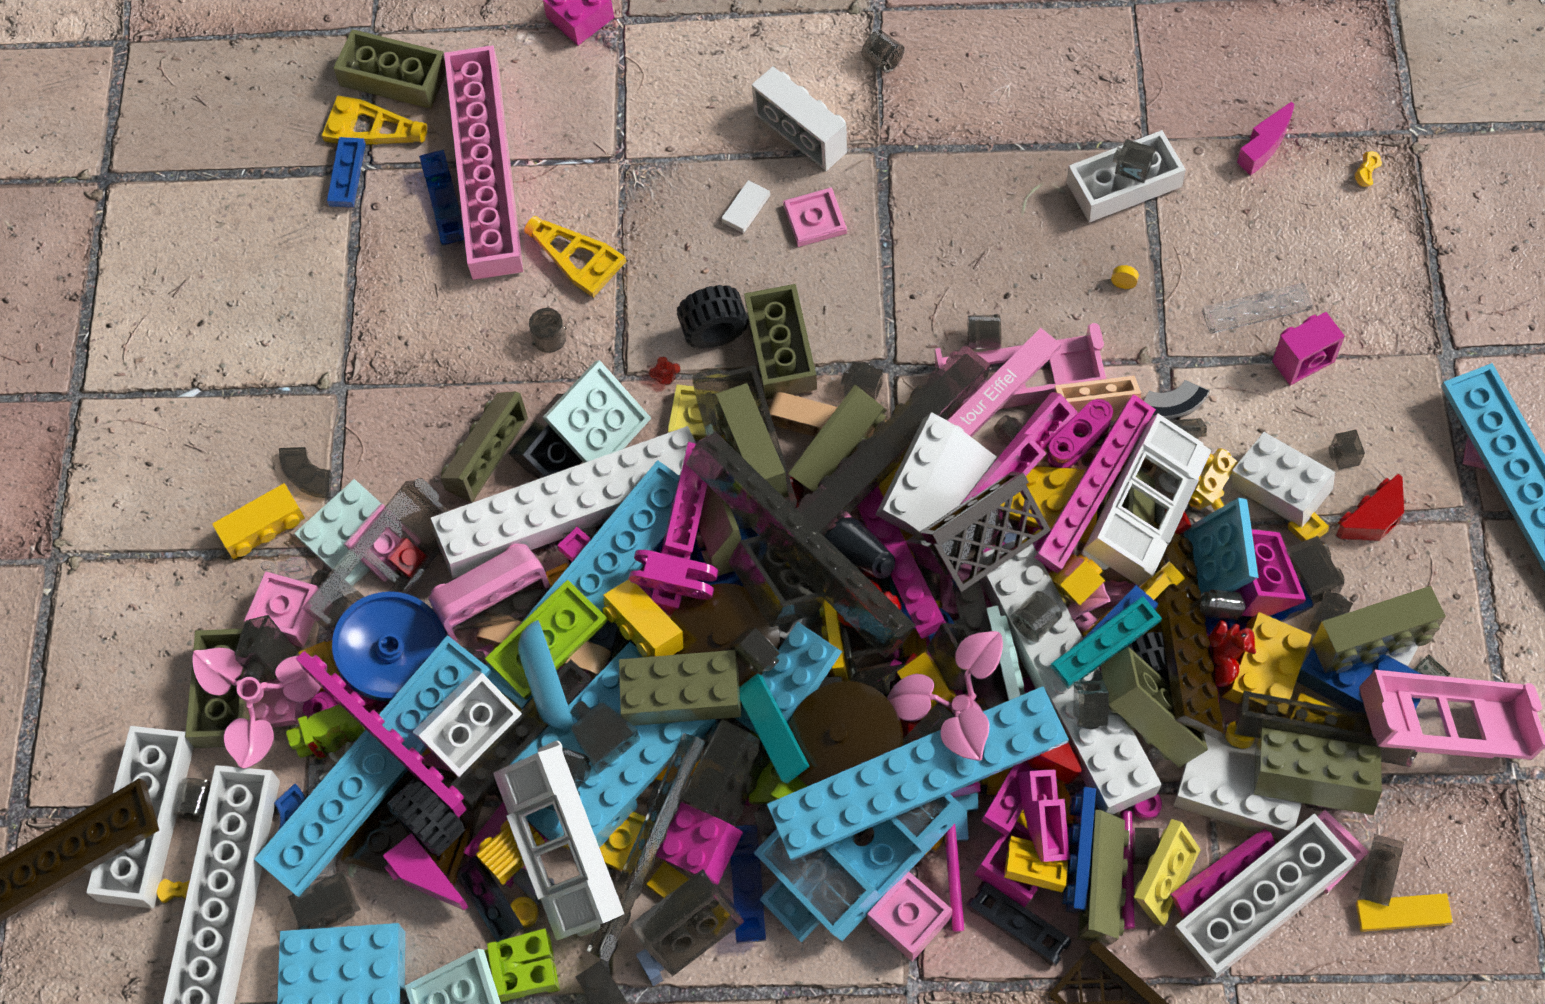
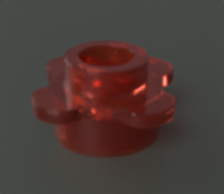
M663 356L657 359V364L649 370V375L653 379L656 378L660 384L670 385L681 368L678 363L673 364L668 361L667 357Z

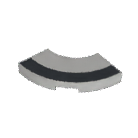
M1184 380L1181 386L1170 392L1157 393L1149 390L1144 402L1156 409L1151 419L1160 414L1170 421L1172 418L1183 415L1187 416L1197 410L1208 397L1210 390Z

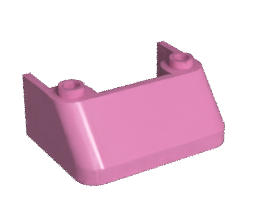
M512 544L502 554L447 584H440L434 587L428 600L440 619L446 634L459 644L452 627L537 580L545 593L551 587L544 568L526 544Z

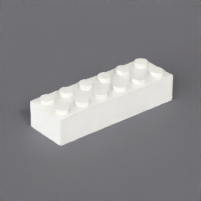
M130 726L113 793L138 778L145 781L160 831L92 869L86 893L97 902L154 909L157 898L156 892L161 882L194 749L193 745L185 738L186 732Z
M1314 813L1179 922L1175 927V933L1215 980L1349 871L1356 859Z

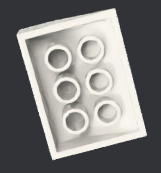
M931 412L923 418L875 515L925 541L921 532L957 509L994 464L997 457L959 427ZM950 539L941 545L945 553L950 554L956 540Z
M1204 733L1208 750L1185 764L1174 807L1257 833L1265 828L1271 832L1273 838L1282 840L1296 827L1301 803L1254 795L1255 750L1257 744L1253 743L1251 747L1241 749L1228 743L1225 734L1213 738Z

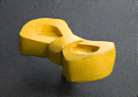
M1365 152L1363 154V163L1354 174L1357 183L1362 187L1373 185L1372 172L1375 168L1382 165L1381 158L1377 152Z
M163 879L159 883L156 892L159 900L162 903H167L174 897L186 899L190 880L184 883L181 881L174 883L169 879Z

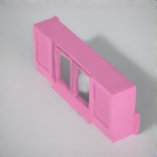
M1092 323L1088 325L1086 336L1057 340L1061 343V347L1049 359L1054 384L1026 388L1024 384L1000 409L1042 403L1051 392L1055 391V385L1106 379L1100 350L1104 347L1100 326L1097 323ZM1023 345L943 358L941 349L936 348L934 362L938 378L937 388L940 402L944 407L945 417L951 418L987 382L984 365L1007 362Z
M1374 670L1359 687L1372 734L1376 738L1378 747L1416 750L1415 752L1528 760L1535 758L1545 748V734L1537 714L1542 709V705L1536 688L1531 683L1525 685ZM1412 698L1436 700L1447 737L1423 735ZM1447 701L1471 703L1482 740L1458 737Z

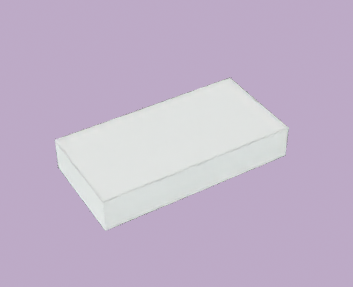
M748 180L722 216V223L744 234L770 197V191Z

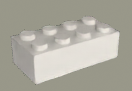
M772 66L752 84L754 114L822 169L827 171L847 153L845 120L840 115H835L828 110L822 101L815 100L810 96L803 86L796 85L785 72H780Z
M1163 130L1069 165L1066 183L1088 222H1092L1181 188L1186 169ZM1123 168L1142 169L1141 172H1137L1140 179L1123 171Z

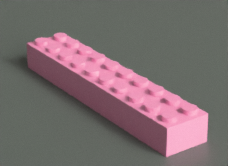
M494 46L446 52L444 56L466 256L472 279L476 280L524 272L499 66Z

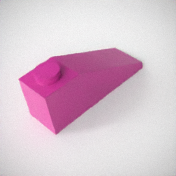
M412 833L383 855L389 863L384 868L394 881L401 878L406 886L461 910L468 908L464 899Z

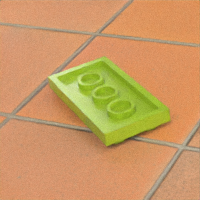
M568 579L485 658L486 662L525 700L532 693L520 660L518 643L522 632L528 625L539 620L555 669L558 670L608 621L607 617Z

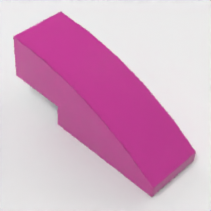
M1292 101L1255 126L1249 143L1240 148L1237 163L1250 176L1258 171L1280 146L1287 132L1295 106Z
M1056 771L1018 772L1023 811L1040 861L1070 860L1065 800L1058 799Z

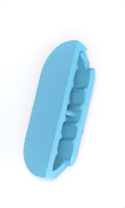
M539 620L534 621L522 632L518 643V652L537 711L541 719L548 725L563 731L573 730L572 717Z

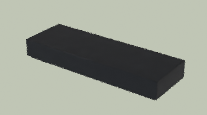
M473 856L458 871L457 878L496 942L512 938L524 927L488 869L479 861L477 856Z

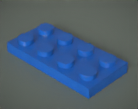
M1083 787L1070 800L1069 815H1074L1072 827H1068L1067 831L1068 844L1071 845L1070 860H1067V875L1069 877L1061 900L1062 904L1066 905V912L1079 913L1086 910L1096 788Z

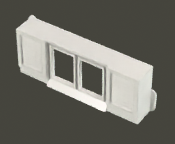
M1160 414L1153 417L1133 447L1106 505L1082 550V556H1086L1089 560L1092 559L1103 570L1111 567L1138 586H1141L1151 578L1159 565L1168 543H1170L1211 450L1205 447L1204 443ZM1144 458H1147L1180 480L1172 500L1136 478ZM1131 486L1167 509L1158 530L1122 507Z
M554 741L539 748L538 753L494 772L495 780L509 814L507 815L508 822L536 896L542 901L556 941L576 933L578 936L590 934L599 930L600 924L623 915L624 911L563 755L561 742ZM553 804L565 835L536 846L525 816ZM568 844L580 875L552 886L540 855Z

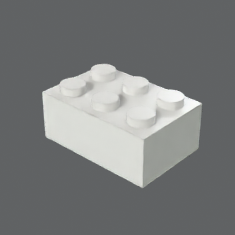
M1263 432L1232 470V488L1290 522H1295L1302 528L1333 490L1335 472Z
M474 670L413 733L452 773L460 777L521 715V712L482 672Z

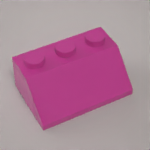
M1251 529L1258 578L1233 591L1240 614L1242 616H1255L1260 612L1270 616L1304 603L1306 598L1280 532Z

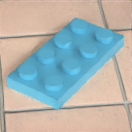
M798 621L761 675L788 725L797 707L808 695L818 689L842 653L841 650ZM742 704L740 707L741 717H736L735 719L758 735Z

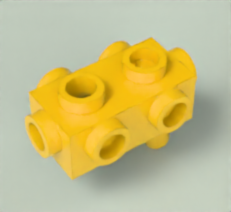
M1218 448L1214 454L1210 453L1188 502L1190 506L1201 510L1211 505L1214 511L1224 506L1220 499L1225 493L1222 488L1231 476L1232 470L1238 464L1227 450Z

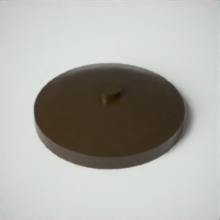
M712 584L710 586L713 587L714 591L711 599L702 600L687 596L679 604V608L673 612L670 619L683 631V649L674 655L735 650L738 661L739 687H741L757 673L762 675L779 650V626L769 605L752 590L736 584Z
M835 682L815 690L800 703L788 725L810 766L798 775L807 786L903 745L902 725L893 705L877 689L860 682Z

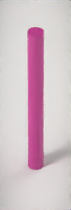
M1121 811L1120 818L1125 820V830H1129L1127 848L1124 847L1123 859H1127L1128 866L1126 876L1122 877V888L1126 889L1125 905L1122 906V918H1124V929H1134L1132 812Z
M954 824L944 834L950 906L952 908V930L964 931L956 825Z

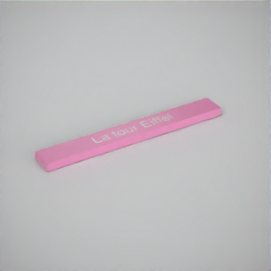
M1040 328L948 421L972 437L1060 349L1061 343Z

